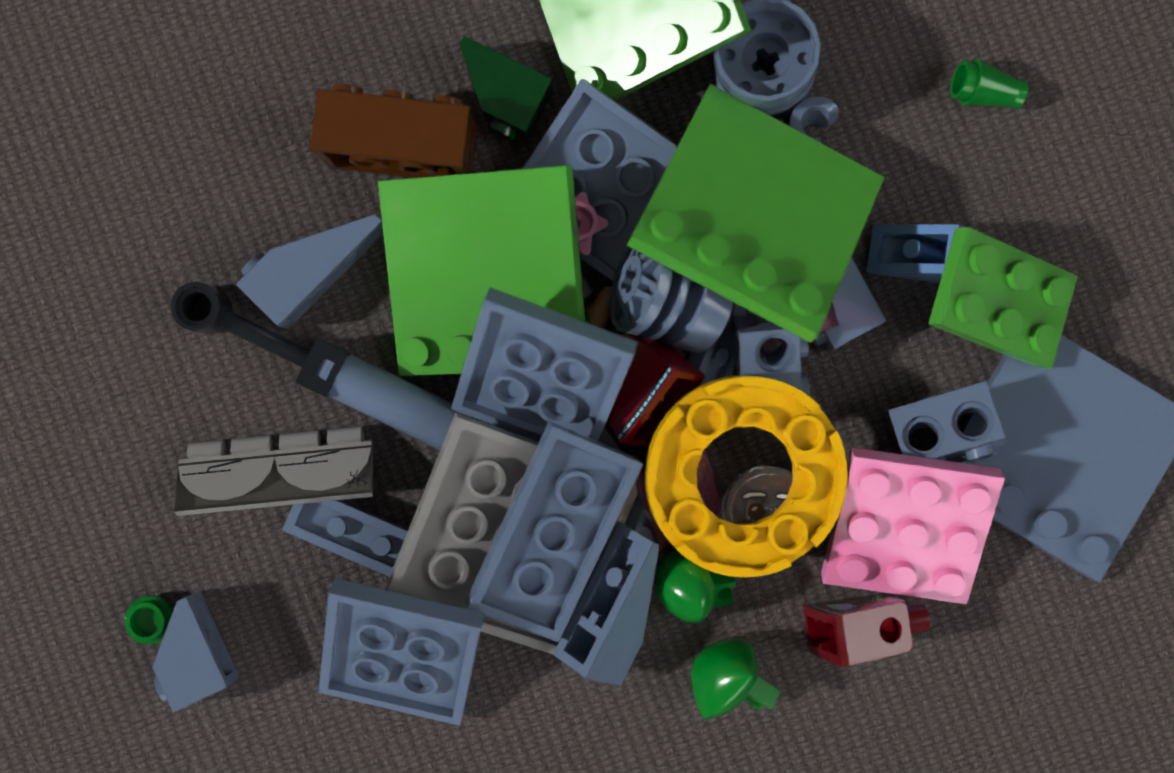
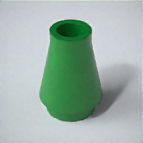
M975 58L971 62L961 61L954 71L950 84V96L953 99L959 100L961 106L1019 109L1025 102L1028 93L1027 81L1017 79L979 58Z

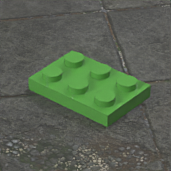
M970 227L955 228L928 324L1033 367L1052 369L1078 276Z

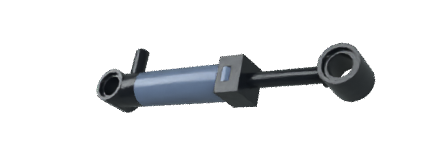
M192 282L178 288L173 295L170 305L171 314L176 323L184 329L204 334H214L225 330L302 367L295 383L324 397L332 398L439 451L441 450L455 412H457L451 410L452 402L325 340L316 338L311 350L263 328L233 313L232 303L228 296L215 287ZM207 296L211 303L210 313L205 319L198 321L194 316V305L198 299Z

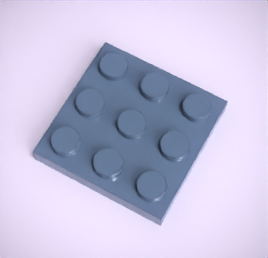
M581 79L523 169L572 165L575 198L581 192L586 193L589 205L594 208L598 216L606 219L609 223L606 228L592 235L590 254L583 255L580 253V258L613 281L619 262L628 247L627 244L678 145L585 79Z
M489 288L483 301L451 410L538 442L549 421L598 441L632 362L638 342Z
M334 578L328 593L318 693L460 726L485 613Z

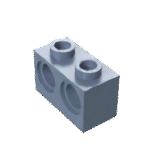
M759 315L732 318L735 375H756L772 378L789 384L810 397L807 374H801V358L808 357V341ZM771 338L782 339V343L776 351L771 353L760 352V348L766 340Z
M986 381L888 410L902 455L944 461L966 456L968 462L971 463L997 455L996 447L1003 445L1006 438ZM976 414L983 418L987 429L979 436L970 437L964 435L959 430L957 422L964 415ZM919 428H928L937 435L938 442L935 447L928 451H919L910 445L909 437Z

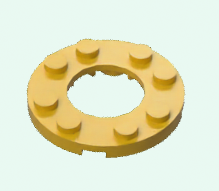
M756 375L722 377L707 382L682 397L667 412L658 425L649 445L645 464L647 500L653 517L665 537L676 550L694 564L714 573L731 577H759L782 571L792 566L791 563L803 556L813 546L817 548L832 530L838 519L847 488V461L843 443L838 431L834 429L820 406L804 392L789 384ZM735 427H757L771 432L784 444L792 461V484L786 500L773 514L757 522L733 523L717 517L705 506L697 489V467L704 449L722 433Z

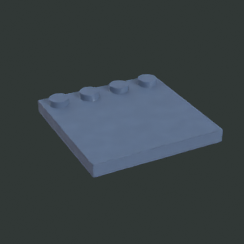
M1061 335L1052 369L1036 368L1003 355L988 380L987 385L1006 437L1004 444L996 447L998 454L971 463L968 462L966 456L950 461L1000 468L1005 480L993 521L1090 580L1100 583L1174 459V402ZM968 414L959 430L966 436L976 437L984 433L987 426L980 416Z

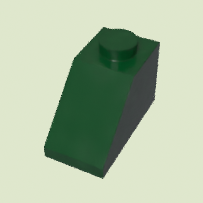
M463 36L460 47L484 119L490 123L488 129L497 136L511 142L514 141L516 136L528 142L553 92L552 79Z

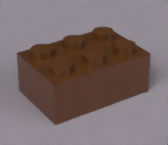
M342 83L334 84L333 90L317 88L310 149L330 169L405 178L470 174L473 172L478 128L470 107L462 106L463 101L461 99L438 95L433 97L432 102L413 100L411 93L392 89L384 90L383 96L363 94L364 89L361 87Z

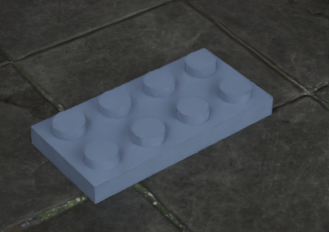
M549 421L466 599L467 609L485 613L484 615L559 642L643 466L641 460Z

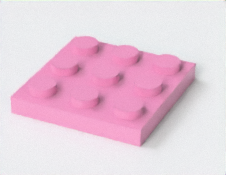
M851 447L847 464L845 499L838 519L831 530L821 571L823 584L967 604L1005 480L1001 469Z

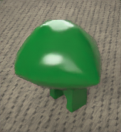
M672 546L664 555L655 571L654 585L657 597L669 613L684 622L697 623L705 620L713 607L733 605L734 599L730 588H735L736 580L734 577L717 574L694 564Z
M733 636L721 639L706 646L694 659L690 674L695 704L704 719L709 720L733 711L742 701L756 710H760L762 705L768 709H773L781 691L758 676L759 666L755 648L745 637Z

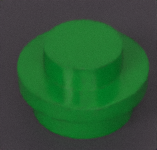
M147 595L138 598L130 604L126 611L125 628L130 637L141 644L151 645L159 643L163 640L173 608L168 601L160 596Z

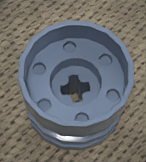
M751 0L744 2L742 5L752 32L714 50V80L716 87L773 118L785 119L792 114L794 107L802 100L807 99L813 87L821 46L816 25L802 8L787 0ZM763 62L766 68L773 67V74L767 76L763 70L756 72L757 63Z
M628 246L615 272L609 308L611 322L617 331L638 335L649 340L659 338L662 344L689 352L701 353L709 349L722 334L730 318L734 302Z

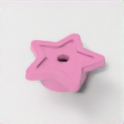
M581 192L575 198L576 217L580 224L579 228H577L579 252L583 255H589L591 252L592 235L606 228L609 223L606 219L597 215L594 208L589 205L587 194Z

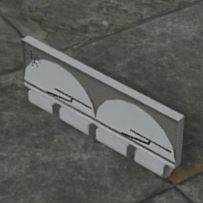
M358 426L328 429V445L323 446L319 430L280 434V450H274L272 435L235 438L231 440V455H227L224 440L189 443L187 448L188 459H180L178 461L174 512L177 516L373 497L372 441H365L363 427Z

